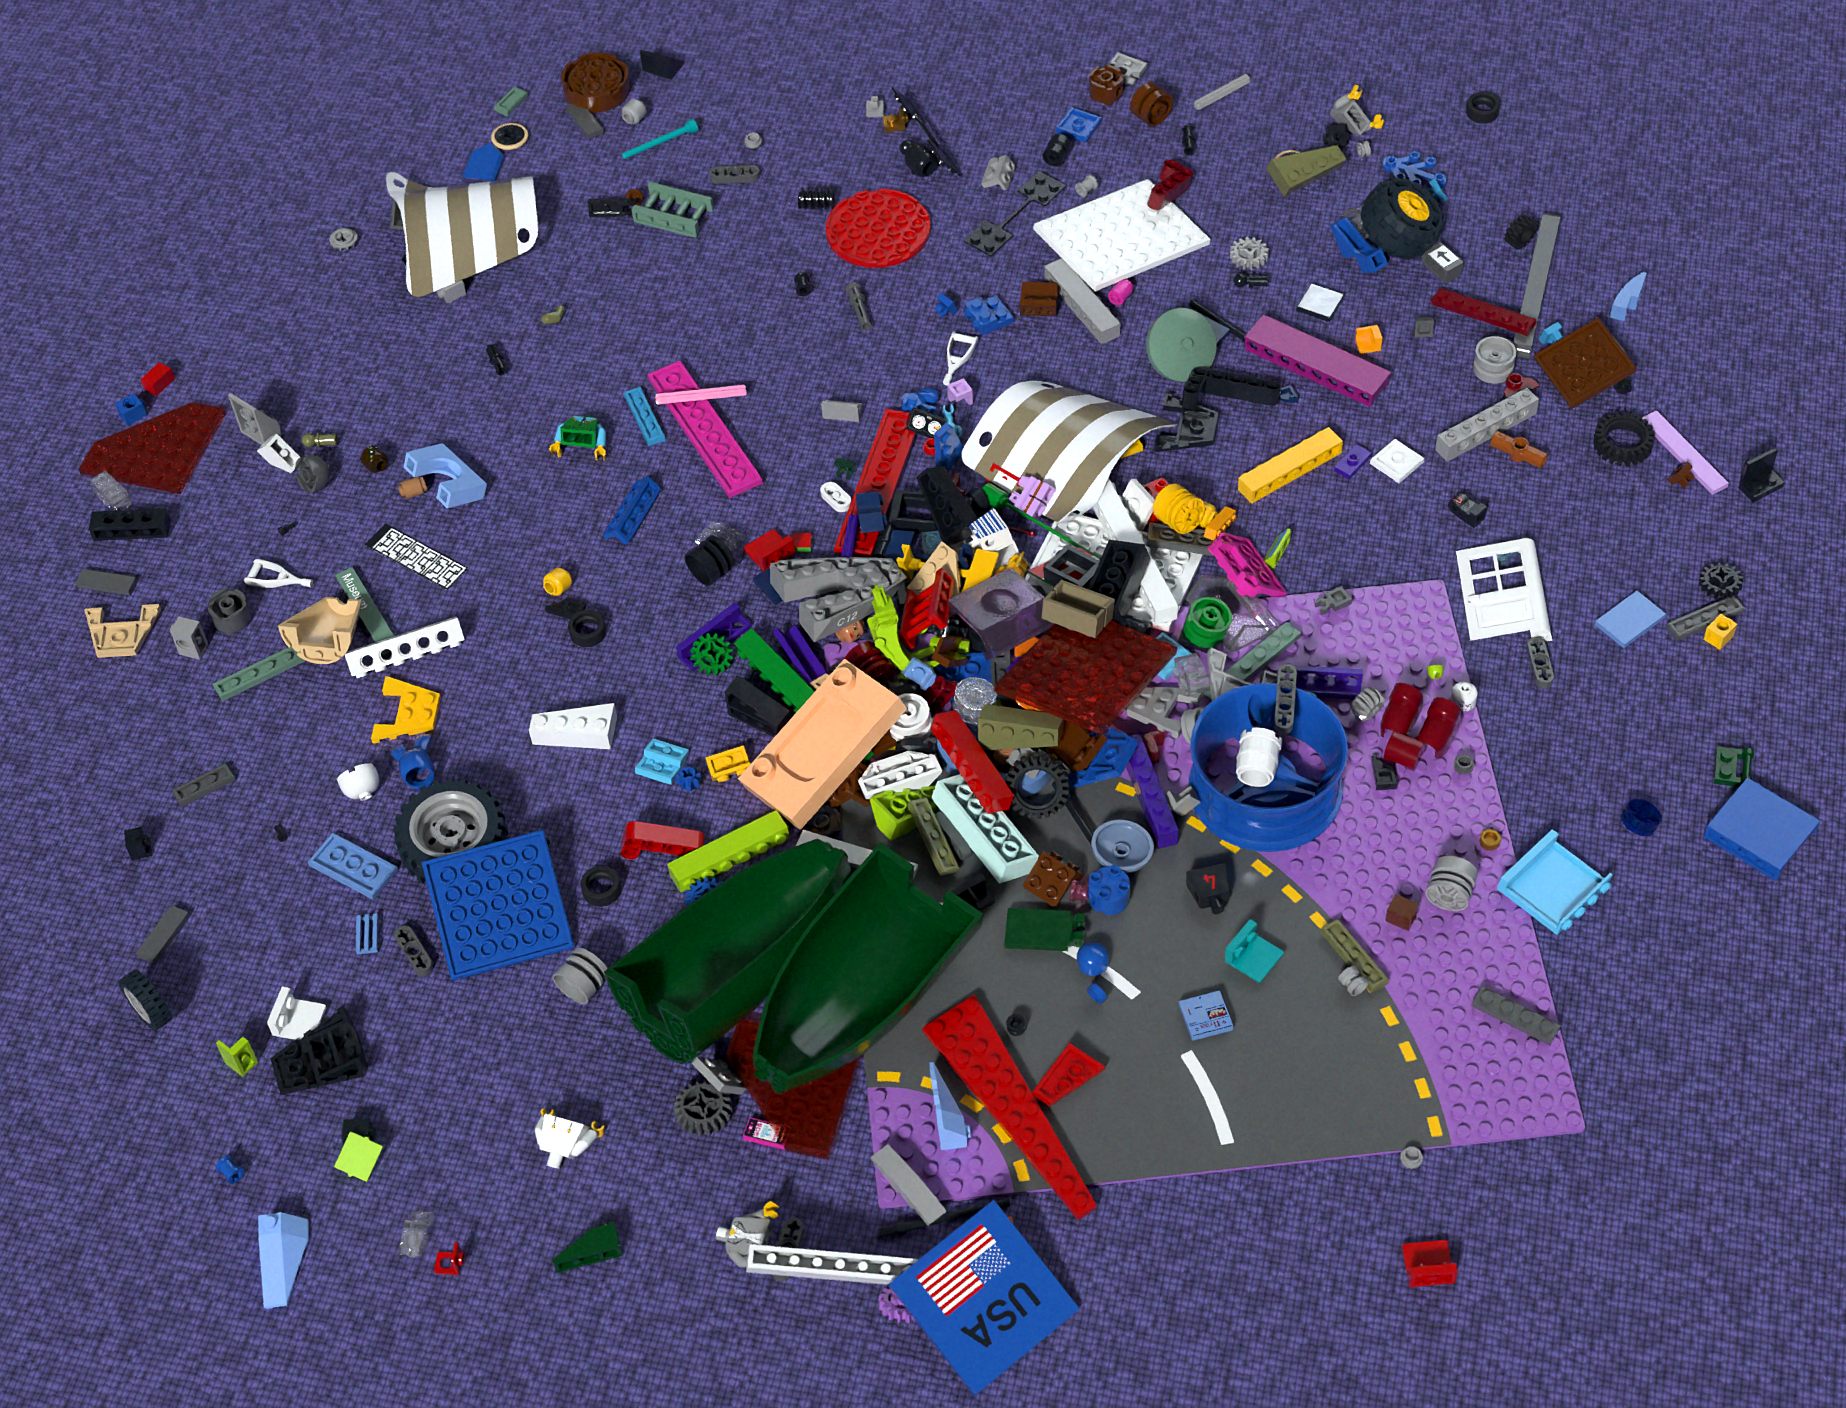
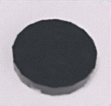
M903 738L900 741H896L895 750L898 753L915 751L934 755L936 745L931 741H928V744L923 743V740L919 738Z
M823 804L802 830L833 839L841 831L843 825L841 814L835 807L832 808L829 805Z

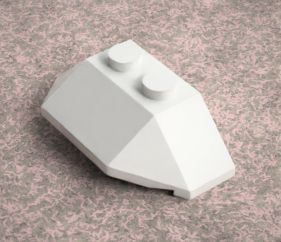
M906 751L871 763L863 776L858 780V783L865 798L870 800L872 796L888 790H892L893 793L902 792L903 789L907 788L910 791L921 790V787L929 786L942 773V769L935 755Z

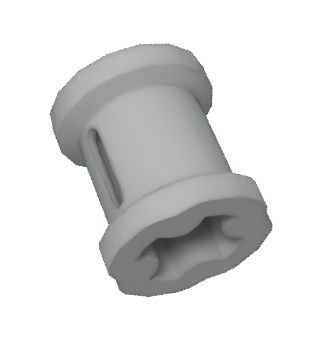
M1088 175L1083 182L1075 185V190L1081 197H1085L1089 191L1095 190L1098 187V182L1092 175Z

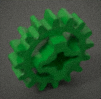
M709 633L705 635V638L700 636L698 641L693 643L694 647L690 650L694 654L690 657V660L696 661L693 667L699 666L700 673L705 670L706 676L710 672L714 676L718 674V671L721 674L724 673L725 668L728 669L731 665L729 662L733 659L730 656L733 649L727 648L730 643H724L723 636L718 639L716 633L713 637ZM705 644L704 650L699 652L700 647ZM724 657L723 662L718 665L719 659Z

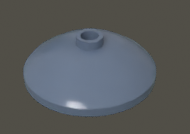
M1112 820L1100 825L1095 830L1091 840L1092 853L1104 867L1117 865L1124 872H1133L1143 868L1150 861L1154 850L1150 834L1139 824L1128 820Z

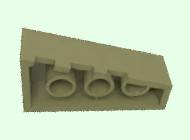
M984 704L978 717V743L983 750L1058 746L1064 732V715Z

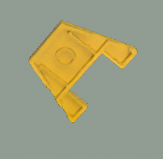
M385 677L382 689L383 695L401 696L395 725L374 724L371 736L372 743H379L381 739L385 738L390 740L397 739L399 735L409 734L410 736L434 730L441 701L440 694L391 677Z

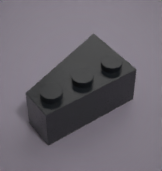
M738 675L725 690L728 715L766 734L775 737L791 719L790 711Z

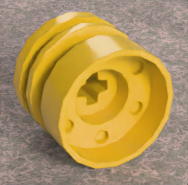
M1170 484L1158 493L1153 504V513L1156 518L1180 534H1186L1194 530L1200 524L1205 511L1203 501L1178 484Z

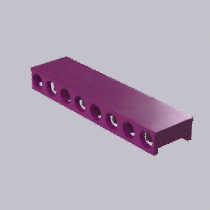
M1264 314L1244 337L1246 351L1369 407L1373 405V401L1383 388L1389 385L1390 371ZM1251 342L1257 346V349L1250 346ZM1265 350H1270L1273 356L1268 355ZM1281 358H1287L1289 363L1283 362ZM1297 364L1302 365L1305 370H1300ZM1313 372H1318L1321 378L1316 377ZM1329 379H1334L1337 385L1331 384ZM1345 387H1351L1353 392L1347 391ZM1361 394H1366L1370 400L1364 399Z

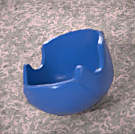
M1087 943L1078 949L1076 958L1082 973L1095 976L1106 971L1109 966V956L1104 946L1099 943Z

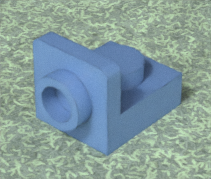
M914 656L902 671L905 677L919 684L924 691L931 687L936 679L933 668Z

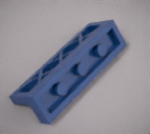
M649 476L634 482L602 536L605 539L615 536L624 545L629 543L661 490Z

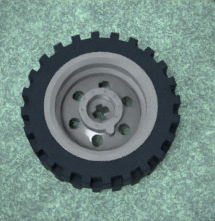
M448 778L445 783L439 784V780L434 781L433 786L426 788L425 785L422 786L420 793L417 795L412 793L409 796L410 802L408 804L403 803L401 805L402 814H397L395 818L397 826H394L396 837L394 839L404 867H407L408 873L412 877L416 875L418 882L424 884L426 879L421 862L506 840L509 835L503 811L496 796H491L490 790L486 787L481 790L479 783L473 781L471 785L467 783V779L460 778V782H454L453 778Z

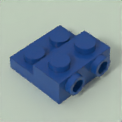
M997 295L985 300L977 297L964 303L963 313L965 317L971 320L974 329L978 330L982 336L1014 322V317Z

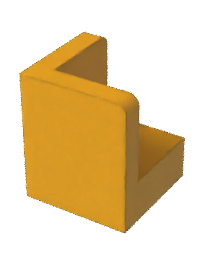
M1378 325L1356 329L1355 343L1360 354L1381 351L1382 335Z

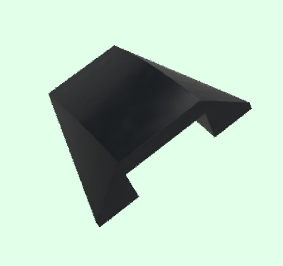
M343 1005L337 1009L338 1012L333 1016L324 1018L321 1021L322 1024L311 1031L309 1029L303 1034L304 1037L296 1043L293 1041L270 1058L281 1095L366 1076L368 1064L361 1041Z

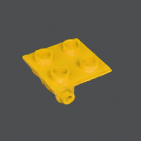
M1024 551L1019 555L1017 553L1008 560L1009 563L1006 566L1001 565L995 570V575L991 579L990 589L1007 575H1010L1015 581H1021L1024 578L1028 563L1023 558Z

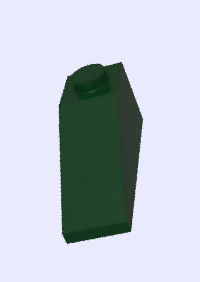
M602 1223L598 1227L590 1229L552 1259L556 1273L621 1257L622 1252L615 1224Z

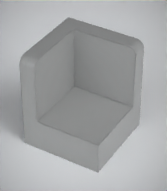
M1191 786L1179 795L1172 791H1168L1164 795L1171 810L1182 817L1201 803L1196 791Z

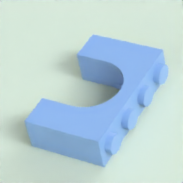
M443 443L406 452L404 468L413 477L430 473H441L453 478L452 480L441 482L438 488L436 498L446 508L484 498L487 483Z

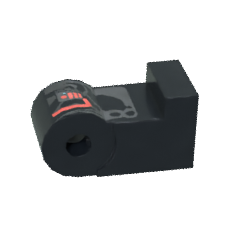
M1459 493L1448 503L1449 510L1473 528L1485 519L1487 506L1483 503L1478 505L1463 493Z

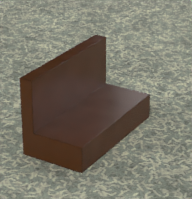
M960 635L940 637L932 659L947 668L966 666L969 658L956 651L962 637Z

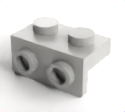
M1007 155L990 159L981 182L982 186L987 188L999 184L1003 191L1007 190L1015 169L1014 163Z

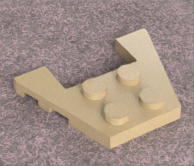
M142 605L140 621L102 623L104 616L102 608H86L85 614L97 657L137 655L161 611L160 605Z

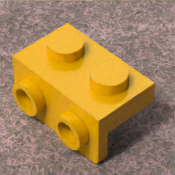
M744 745L705 757L712 781L717 780L718 783L729 780V776L735 774L738 777L741 776L751 764Z

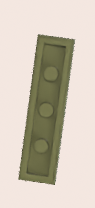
M927 797L909 801L907 806L939 875L957 872L960 868Z
M1339 919L1321 928L1320 933L1349 967L1355 966L1359 971V975L1368 981L1367 989L1371 994L1389 984V979Z

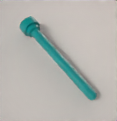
M694 119L688 120L683 127L624 152L622 157L627 159L684 133L693 134L698 132V126Z

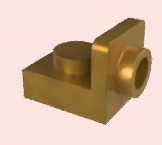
M899 107V114L883 116L885 133L905 130V123H908V117L901 107Z

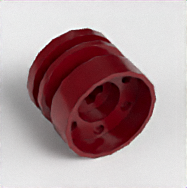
M871 641L856 645L844 658L884 687L887 685V681L893 678L895 673V666L875 646V643Z

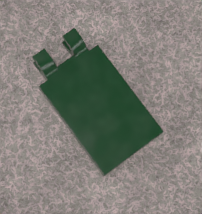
M1008 908L1004 946L1006 949L1068 951V946L1080 948L1084 945V933L1082 931L1072 933L1073 928L1085 930V914L1079 913L1071 916V911Z

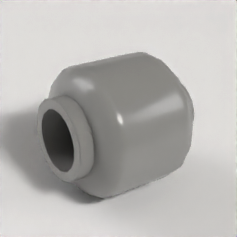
M631 99L622 108V118L628 124H638L647 114L645 104L637 99Z

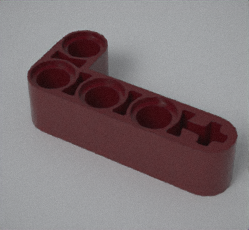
M1165 160L1159 175L1162 181L1151 189L1147 202L1148 207L1153 210H1161L1189 189L1193 172L1174 160Z

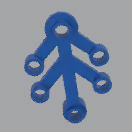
M1412 151L1410 156L1396 158L1389 156L1383 159L1382 165L1387 172H1392L1394 178H1405L1406 174L1409 181L1416 182L1419 185L1422 182L1415 176L1429 181L1435 178L1442 188L1446 186L1444 174L1437 173L1433 175L1421 170L1434 168L1436 166V159L1434 157H1428L1425 162L1417 163L1420 161V153ZM1409 162L1416 163V164H1412V165H1405L1406 163H1409Z

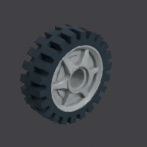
M134 969L118 981L122 993L129 1001L128 1003L150 1029L156 1031L172 1020L171 1012L164 1003L165 1001L140 971Z

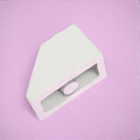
M278 434L268 438L257 450L269 464L289 473L295 470L296 460L300 458Z

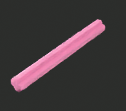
M745 385L658 393L655 398L656 403L659 405L745 396L747 391Z

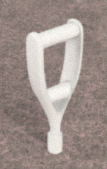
M952 332L947 347L948 373L944 377V385H949L952 380V374L970 359L978 343L977 336L971 337ZM954 340L972 344L962 358L950 355Z
M261 559L253 561L254 565L248 576L244 579V582L248 585L264 588H275L289 584L313 586V580L297 578L282 566ZM261 567L280 572L277 580L255 579Z

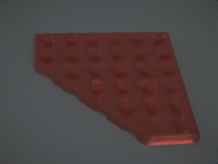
M191 402L94 442L80 465L79 472L88 476L181 494L223 421L226 411L223 408Z
M742 1020L736 1025L726 1054L730 1065L742 1079L743 1085L786 1151L829 1160L860 1056L826 1076L778 1094L766 1080L763 1082L754 1075L756 1069L753 1065V1052L759 1023Z

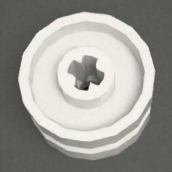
M905 693L899 695L898 697L904 703L907 710L889 729L892 738L896 741H900L903 738H919L925 741L932 732L930 728L933 723L927 701L916 694Z

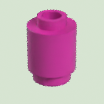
M1126 279L1117 282L1108 293L1110 302L1115 305H1122L1132 294V283Z

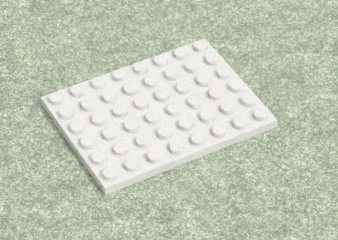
M1149 179L1037 222L1033 228L1094 291L1210 245V238L1173 202L1161 210H1153L1148 207L1147 202L1151 189L1155 186Z
M1071 512L1068 517L1072 518L1078 514ZM1083 515L1065 523L1054 521L1051 527L1102 557L1109 541L1100 521ZM1137 530L1138 533L1142 534L1146 546L1148 533ZM1049 531L1030 569L1051 560L1066 545L1073 548L1077 547ZM1149 547L1151 557L1157 561L1160 573L1164 574L1167 586L1171 587L1173 597L1178 600L1181 607L1205 555ZM1027 573L1022 583L1025 590L1029 585H1040L1046 595L1051 590L1053 591V587L1030 573ZM1136 592L1127 614L1147 620L1152 628L1169 632L1174 620L1155 625L1138 592Z

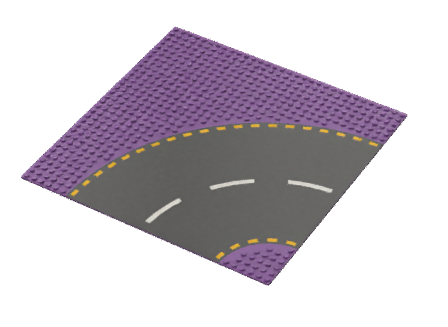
M1443 580L1344 589L1352 598V604L1337 611L1330 608L1328 613L1323 615L1320 614V610L1324 606L1316 608L1315 601L1319 598H1324L1325 593L1329 591L1224 602L1232 613V623L1222 643L1215 647L1216 650L1227 654L1223 672L1227 671L1274 631L1288 622L1301 632V638L1247 682L1252 684L1259 683L1261 673L1264 670L1278 675V669L1283 664L1363 669L1361 692L1366 688L1374 687L1386 699L1384 707L1380 709L1376 716H1373L1370 720L1362 721L1350 709L1352 701L1355 699L1317 697L1340 720L1347 738L1348 754L1346 765L1341 775L1343 796L1336 818L1321 835L1300 847L1277 852H1259L1243 849L1229 844L1214 835L1200 821L1194 809L1182 817L1170 808L1178 828V844L1158 849L1125 767L1121 776L1069 789L1072 802L1093 834L1100 825L1108 821L1128 820L1142 826L1153 840L1154 850L1148 864L1137 871L1125 872L1130 881V901L1126 909L1119 914L1104 915V912H1096L1091 907L1088 899L1089 876L1104 866L1094 857L1090 843L1065 805L1062 809H1058V813L1055 815L1050 813L1048 818H1045V815H1041V819H1037L1036 815H1033L1032 819L1028 818L1026 813L1024 816L1020 815V810L1017 809L1015 811L1013 804L1010 805L1009 810L1003 811L1039 856L1042 851L1048 853L1054 851L1063 856L1062 861L1068 864L1070 861L1079 866L1080 869L1078 871L1084 874L1080 882L1076 880L1071 882L1056 907L1049 905L1023 887V883L1028 875L999 884L972 849V855L961 860L950 847L960 869L955 873L940 876L918 827L890 841L878 829L871 805L865 807L853 799L840 805L843 842L869 850H874L881 842L905 860L918 864L913 885L941 905H943V897L948 890L954 889L981 873L986 878V888L995 898L993 904L980 910L983 913L980 929L917 1005L894 1029L864 1053L873 1154L888 1144L918 1175L940 1203L1053 1190L922 1031L924 1026L974 994L1032 1093L1069 1043L1105 1066L1103 1072L1052 1106L1047 1105L1034 1096L1086 1187L1399 1153L1407 1147L1426 1150L1584 1132L1585 1123L1561 1031L1559 1030L1549 1046L1472 1007V1001L1481 987L1484 986L1559 1024L1531 915L1497 889L1501 877L1517 861L1476 705L1470 711H1461L1459 730L1443 757L1434 758L1435 749L1427 745V749L1421 756L1415 771L1409 770L1398 763L1386 761L1383 758L1387 743L1394 731L1385 729L1383 738L1380 734V724L1389 703L1390 694L1396 683L1409 684L1417 688L1423 695L1422 711L1408 735L1414 738L1419 734L1434 698L1442 697L1450 700L1451 691L1455 684L1459 682L1470 683ZM1191 606L1180 607L1177 619L1174 620L1169 632L1151 627V634L1146 646L1162 632L1178 642ZM1049 622V629L1051 631L1053 624ZM1039 624L1032 630L1026 628L1020 631L1009 625L1011 642L1007 647H1010L1011 664L1017 659L1015 657V643L1027 632L1048 644ZM1063 627L1069 641L1073 634ZM969 630L967 637H962L963 639H969ZM1101 631L1097 638H1093L1089 642L1085 650H1081L1077 654L1075 660L1120 649L1124 646L1114 642V633L1106 634ZM925 633L917 636L915 648L913 649L906 644L901 643V645L912 653L930 647V639L935 635L934 633ZM874 640L826 644L824 652L826 670L829 675L831 674L829 668L833 664H840L853 647L862 642H874ZM1180 644L1192 653V658L1168 679L1164 680L1136 659V654L1142 649L1129 648L1135 661L1134 664L1139 662L1150 675L1148 683L1143 687L1205 689L1210 684L1207 653ZM973 648L971 650V653H984L976 651ZM928 656L920 661L924 663L932 661L931 656ZM1443 665L1444 672L1442 677L1438 680L1436 676L1434 680L1431 679L1427 673V666ZM1130 667L1120 669L1121 674L1128 670ZM895 669L892 679H898L897 675H900V669ZM1039 674L1041 683L1050 687L1043 674ZM1348 676V678L1358 679V676ZM1123 690L1122 701L1119 704L1111 703L1110 705H1105L1102 702L1099 706H1092L1102 710L1103 718L1125 734L1131 736L1140 733L1164 795L1168 791L1179 795L1189 787V776L1193 761L1190 744L1186 742L1183 733L1180 734L1179 738H1174L1169 731H1159L1156 725L1152 723L1147 725L1127 715V708L1138 690L1130 696ZM1203 690V697L1198 705L1177 701L1168 718L1181 721L1184 711L1199 707L1205 708L1212 702V699L1205 695ZM947 702L940 711L931 713V717L933 718L935 714L954 711L951 702ZM1086 721L1085 726L1090 736L1093 731L1090 729L1091 722ZM1275 732V737L1278 739L1279 737L1282 738V747L1279 754L1290 760L1296 769L1297 775L1319 783L1327 770L1319 754L1306 743L1289 735ZM1235 738L1225 741L1213 751L1203 771L1223 794H1226L1236 785V757L1239 752L1240 742ZM893 747L876 757L873 755L864 765L869 767L873 762L900 753ZM1039 747V748L1037 749V751H1038L1039 749L1045 750V747ZM937 748L934 755L942 769V773L929 786H936L937 781L953 777L941 765ZM986 754L994 765L993 754ZM1371 755H1375L1378 757V760L1384 764H1389L1395 769L1397 789L1376 790ZM1460 755L1470 756L1474 762L1473 771L1469 774H1459L1453 767L1454 760ZM1063 763V766L1065 767V769H1067L1066 771L1069 774L1071 770ZM998 765L995 768L997 771L1007 774L1012 765ZM1051 777L1040 791L1025 798L1033 802H1043L1050 799L1055 793V789L1052 786V783L1055 781L1054 778ZM1287 800L1280 805L1266 806L1264 808L1287 807L1302 802ZM1493 829L1500 834L1501 842L1497 849L1490 851L1481 847L1479 839L1484 830ZM1456 856L1463 858L1474 865L1478 871L1469 905L1464 910L1448 911L1433 905L1425 895L1435 861L1439 857ZM1225 863L1229 886V902L1223 904L1224 911L1222 913L1213 914L1211 907L1201 909L1197 905L1186 885V872ZM850 866L854 873L857 870V868ZM1395 895L1402 896L1419 904L1417 917L1409 931L1386 922L1387 909ZM1008 908L1071 911V916L1079 913L1085 914V930L1073 928L1072 933L1082 931L1084 933V944L1099 943L1104 946L1109 956L1108 968L1104 973L1095 976L1082 973L1076 958L1079 947L1068 946V951L1006 949L1004 942ZM1250 919L1257 923L1259 937L1284 952L1282 958L1261 983L1256 982L1225 962L1226 947ZM1339 919L1389 979V984L1372 994L1366 988L1359 995L1352 996L1347 991L1348 987L1342 985L1338 980L1339 975L1349 966L1320 933L1321 928ZM1092 983L1098 985L1106 993L1108 998L1103 1004H1098L1088 995L1087 988ZM1220 991L1234 1026L1233 1030L1192 1041L1178 1005L1179 1001ZM1012 1014H1020L1025 1018L1026 1030L1020 1036H1013L1007 1031L1006 1021ZM1018 1022L1013 1023L1015 1028L1019 1027ZM930 1062H934L964 1117L965 1125L970 1127L971 1138H967V1147L941 1150L930 1076ZM875 1165L879 1207L886 1209L909 1206L902 1195L896 1193Z

